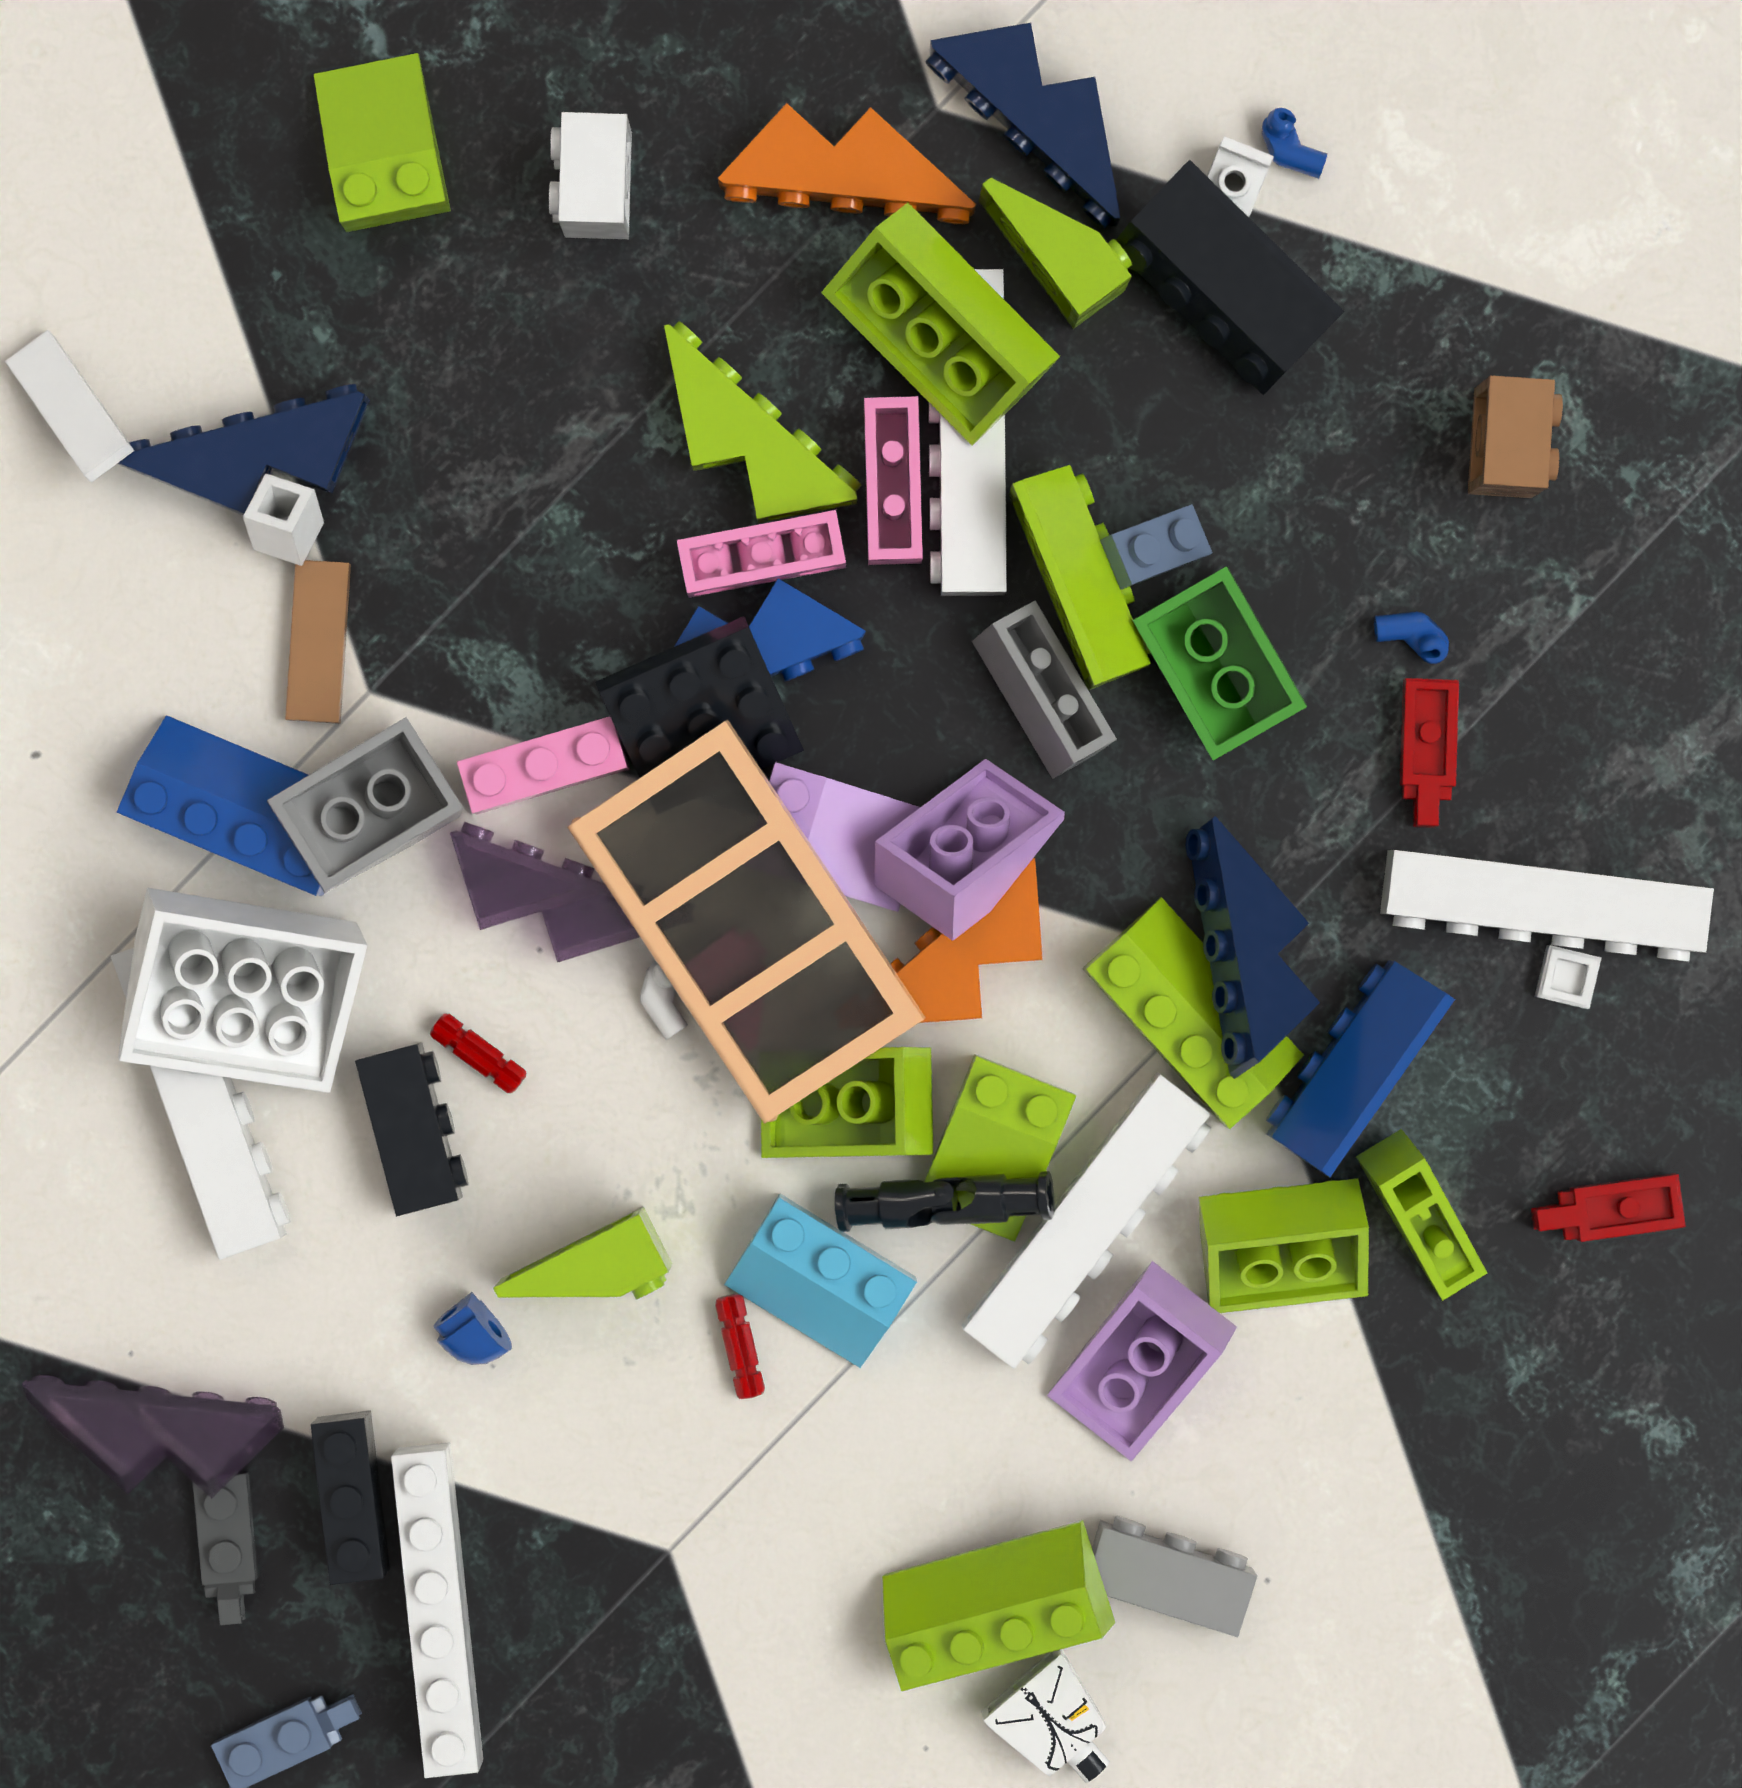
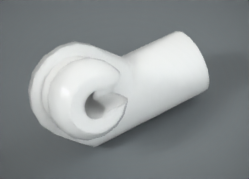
M654 961L647 969L640 1001L667 1040L688 1024L673 1004L676 990L658 963Z

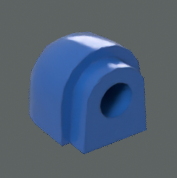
M473 1292L445 1312L434 1324V1328L440 1334L437 1342L457 1361L470 1365L487 1364L500 1358L512 1349L511 1340L504 1327Z

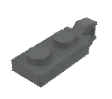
M248 1472L195 1476L193 1478L201 1581L202 1585H205L206 1598L217 1597L220 1625L241 1624L242 1620L246 1619L244 1595L255 1593V1580L258 1578Z

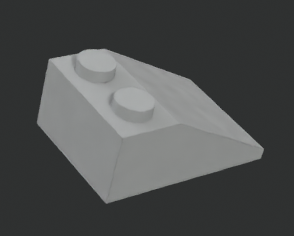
M407 717L267 800V803L324 893L413 846L459 818L464 809Z

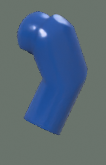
M1275 108L1262 123V137L1269 154L1274 156L1273 161L1281 167L1319 179L1328 153L1301 145L1294 127L1296 122L1295 115L1286 108Z
M1409 612L1374 616L1376 642L1404 640L1424 662L1429 664L1440 663L1447 657L1449 651L1448 637L1425 613Z

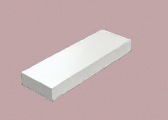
M49 330L5 361L83 475L91 483L134 451Z

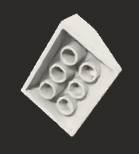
M147 888L135 936L118 1054L119 1061L330 1093L367 949V943L357 922Z

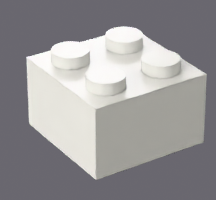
M562 112L561 128L552 127L551 160H554V169H560V182L550 181L549 213L553 216V223H560L565 238L629 239L632 132L627 114Z

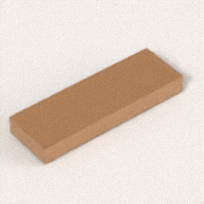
M305 560L302 566L295 564L285 720L341 724L351 572L350 563Z

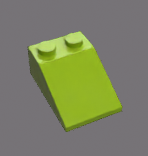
M415 53L314 74L328 168L339 222L345 231L351 232L451 211L419 54Z
M989 178L982 184L979 197L980 204L1073 329L1126 290L1132 277L1127 268L1132 266V262L1115 239L1107 243L1098 231L993 178Z
M880 1048L780 1113L775 1121H768L764 1124L761 1120V1157L933 1155L931 1048ZM837 1049L759 1051L760 1076L769 1090L773 1092Z
M974 1054L924 1182H933L941 1178L1004 1174L1007 1179L1038 1177L1041 1171L1047 1170L1076 1095ZM957 1191L961 1209L971 1204L975 1194L967 1191ZM1011 1216L1007 1222L971 1225L1015 1242L1026 1216Z
M642 1207L501 1278L493 1289L498 1298L621 1297L632 1291L635 1299H639L665 1285L666 1278L664 1274L669 1272L672 1262L645 1208Z

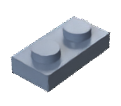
M1193 504L1111 534L1100 540L1120 590L1200 560L1213 553Z

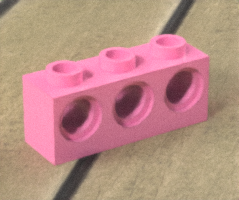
M836 510L677 540L686 592L689 598L774 582L778 578L785 580L846 568Z

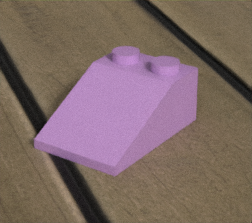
M984 759L875 841V886L953 941L990 913L1062 823L1065 812L989 760Z
M775 762L769 781L843 894L853 899L898 912L901 904L875 886V841L920 807ZM761 813L754 832L768 824ZM777 841L744 864V866L807 884L780 841Z
M1152 1261L1047 1396L1132 1461L1222 1355L1237 1326Z

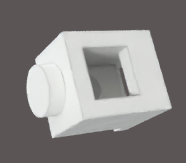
M1224 136L1207 177L1250 217L1274 156ZM1230 174L1240 176L1244 182L1243 189L1238 192L1230 191L1225 186V177Z

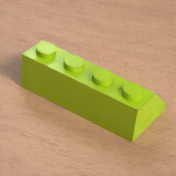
M906 203L875 227L821 292L972 446L1060 358L1042 337L909 203Z
M1067 465L1013 483L1008 495L1087 689L1091 690L1149 666L1151 663L1147 654L1151 652L1132 621L1133 618L1127 606L1135 602L1130 586L1120 590L1100 541L1109 536V533L1104 523L1094 525L1087 506L1095 503L1084 474L1074 476L1071 466Z
M1162 897L1082 968L1217 1119L1229 1129L1269 1095L1304 1056L1286 1036L1258 1064L1237 1078H1232L1229 1074L1228 1064L1225 1063L1222 1057L1221 1044L1223 1036L1219 1013L1215 1010L1212 1001L1214 985L1210 962L1205 957L1203 943Z
M1083 1520L894 1571L882 1576L885 1642L901 1692L1102 1639L1116 1623Z

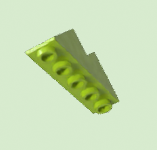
M678 321L674 327L669 324L664 325L693 471L746 461L758 524L857 504L856 491L862 485L839 464L833 470L827 467L816 457L822 449L799 428L791 434L776 420L782 413L762 394L758 392L752 399L738 387L737 384L742 377L722 358L718 357L712 363L699 352L697 348L703 342L683 323Z

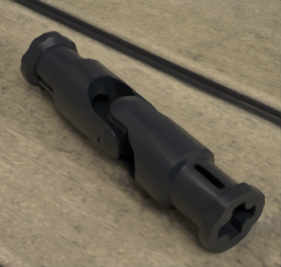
M1041 1171L1038 1177L1007 1179L1004 1174L941 1178L933 1182H923L921 1180L883 1181L880 1187L851 1189L846 1183L838 1184L835 1190L836 1222L841 1232H849L852 1226L882 1224L885 1229H900L926 1226L931 1223L940 1225L1007 1222L1011 1216L1041 1215L1043 1220H1052L1055 1207L1053 1180L1049 1171ZM957 1191H967L975 1194L971 1204L961 1209Z

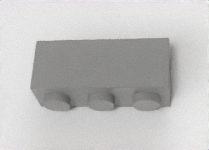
M1036 600L992 623L972 641L1052 779L1095 756L1117 740Z
M1116 1516L1113 1524L1100 1520L1092 1550L1108 1597L1231 1636H1239L1257 1579V1574L1253 1568L1246 1566L1247 1557L1220 1548L1217 1549L1215 1556L1195 1550L1196 1541L1174 1533L1167 1532L1164 1540L1144 1534L1145 1525L1127 1518Z

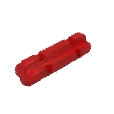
M443 1014L430 1031L431 1037L445 1048L448 1045L454 1049L453 1054L487 1078L489 1075L495 1079L493 1083L506 1093L511 1094L515 1092L526 1077L525 1069L513 1060L507 1062L502 1058L504 1054L471 1029L465 1031L462 1028L464 1024L451 1014Z
M740 1294L722 1296L716 1299L715 1307L719 1322L723 1321L724 1323L721 1332L730 1370L735 1371L736 1374L733 1377L736 1395L739 1399L757 1397L764 1393L765 1386L761 1371L756 1370V1365H759L750 1323L745 1322L744 1316L747 1315L744 1298Z

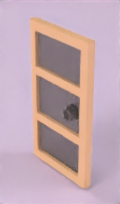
M729 720L724 721L583 817L574 818L571 825L567 827L764 1124L768 1121H775L780 1113L926 1018Z

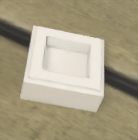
M1547 945L1534 997L1589 1009L1602 957Z

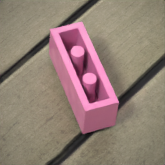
M918 396L864 398L868 565L922 563L923 555Z
M610 716L457 761L471 812L476 815L630 770L622 740Z

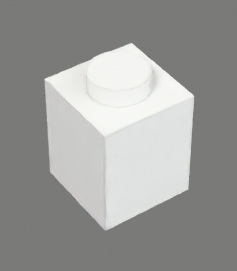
M269 474L264 475L243 515L253 550L300 566L303 565L324 524L314 489Z

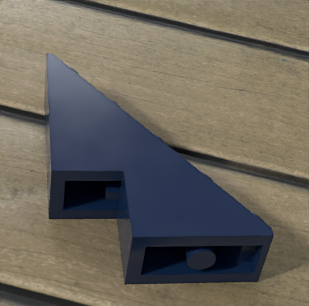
M1031 22L930 41V57L925 62L941 80L949 84L954 79L968 92L964 98L965 101L977 114L986 120L993 115L1008 129L1003 135L1018 152L1024 156H1028L1032 152L1046 165L1043 173L1052 184L1064 193L1071 188L1086 202L1082 206V210L1095 224L1102 229H1106L1109 224L1112 227L1118 225L1121 217L1095 77L1042 86Z
M356 384L336 387L325 392L327 400L306 405L304 398L291 399L274 405V414L254 419L253 412L238 413L223 418V427L206 432H202L200 425L178 429L170 433L171 441L151 446L149 439L129 442L134 451L117 464L241 515H244L264 475H271L273 470L332 494L370 400L365 394L358 392Z
M1214 816L1199 829H1191L1188 832L1185 846L1187 856L1192 860L1196 883L1194 899L1197 908L1201 911L1205 934L1203 950L1206 959L1210 962L1214 985L1212 1001L1215 1010L1219 1013L1222 1030V1057L1225 1063L1228 1064L1229 1074L1235 1079L1266 1057L1320 1002L1278 955L1309 922L1218 818Z

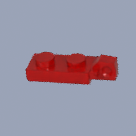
M1403 679L1400 786H1402V799H1414L1413 827H1438L1439 800L1450 801L1452 788L1456 787L1459 680Z
M1676 1173L1571 1187L1570 1190L1558 1192L1559 1204L1531 1208L1534 1230L1547 1231L1562 1228L1564 1240L1577 1239L1580 1242L1686 1227L1679 1174Z

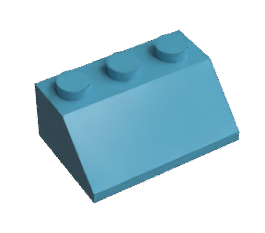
M779 1194L724 1285L861 1368L889 1329L916 1285L917 1279L916 1276L846 1233L841 1232L833 1225L784 1195Z

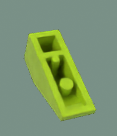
M1402 1129L1356 1156L1377 1196L1442 1301L1487 1274L1484 1265L1425 1157Z

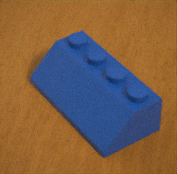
M166 715L137 762L116 813L312 895H324L320 885L267 803L268 799L307 777L308 774Z
M1388 961L1384 967L1376 963L1371 968L1358 990L1364 993V996L1353 1011L1345 1007L1340 1012L1327 1032L1334 1037L1322 1055L1314 1051L1297 1074V1077L1303 1081L1291 1099L1284 1094L1266 1118V1121L1272 1124L1266 1133L1269 1137L1328 1177H1331L1455 1001L1450 995L1396 961Z

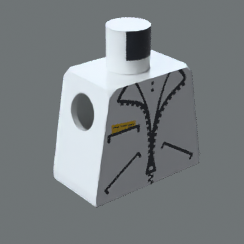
M1062 1649L1048 1653L982 1710L983 1721L987 1726L1048 1776L1054 1774L1068 1762L1083 1781L1088 1783L1097 1777L1110 1762L1092 1742L1106 1728L1104 1719Z

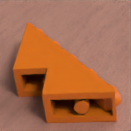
M786 103L718 177L719 187L725 192L724 199L742 203L756 202L757 195L778 197L779 205L792 208H808L810 200L831 202V210L843 213H862L863 206L884 208V215L889 217L906 203H909L916 211L938 213V221L951 224H968L969 217L974 214L976 203L871 107L845 136L833 146Z
M1035 858L1030 861L990 913L952 941L937 929L931 927L914 942L920 950L919 953L905 965L898 957L890 963L926 1017L920 1023L982 1018L978 965L1043 960ZM876 989L865 1000L856 993L833 1014L839 1020V1029L874 1026L893 1012L879 990Z

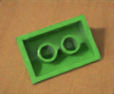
M1227 566L1132 620L1212 760L1219 758L1307 707L1305 700Z

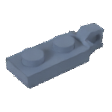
M354 1694L328 1706L322 1695L311 1699L310 1696L217 1739L211 1744V1747L230 1788H247L330 1749L333 1744L342 1739L338 1729L358 1720L362 1712Z

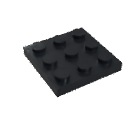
M744 616L595 682L598 692L640 778L726 720H729L760 769L804 751ZM718 752L652 796L650 800L657 815L732 783L738 780L722 754Z

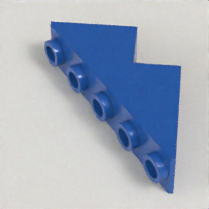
M779 578L749 626L771 677L782 673L785 681L815 670L812 660L831 653L834 661H838L864 650L861 642L866 632L864 629ZM698 606L675 646L727 623Z

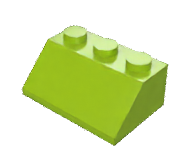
M1358 1178L1199 1197L1200 1238L1208 1305L1217 1312L1227 1313L1368 1296L1369 1225Z

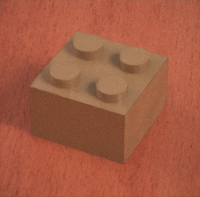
M1489 376L1474 388L1468 494L1532 498L1548 489L1549 480L1556 481L1559 470V449L1551 448L1552 427L1560 426L1563 398L1561 394H1554L1555 380Z

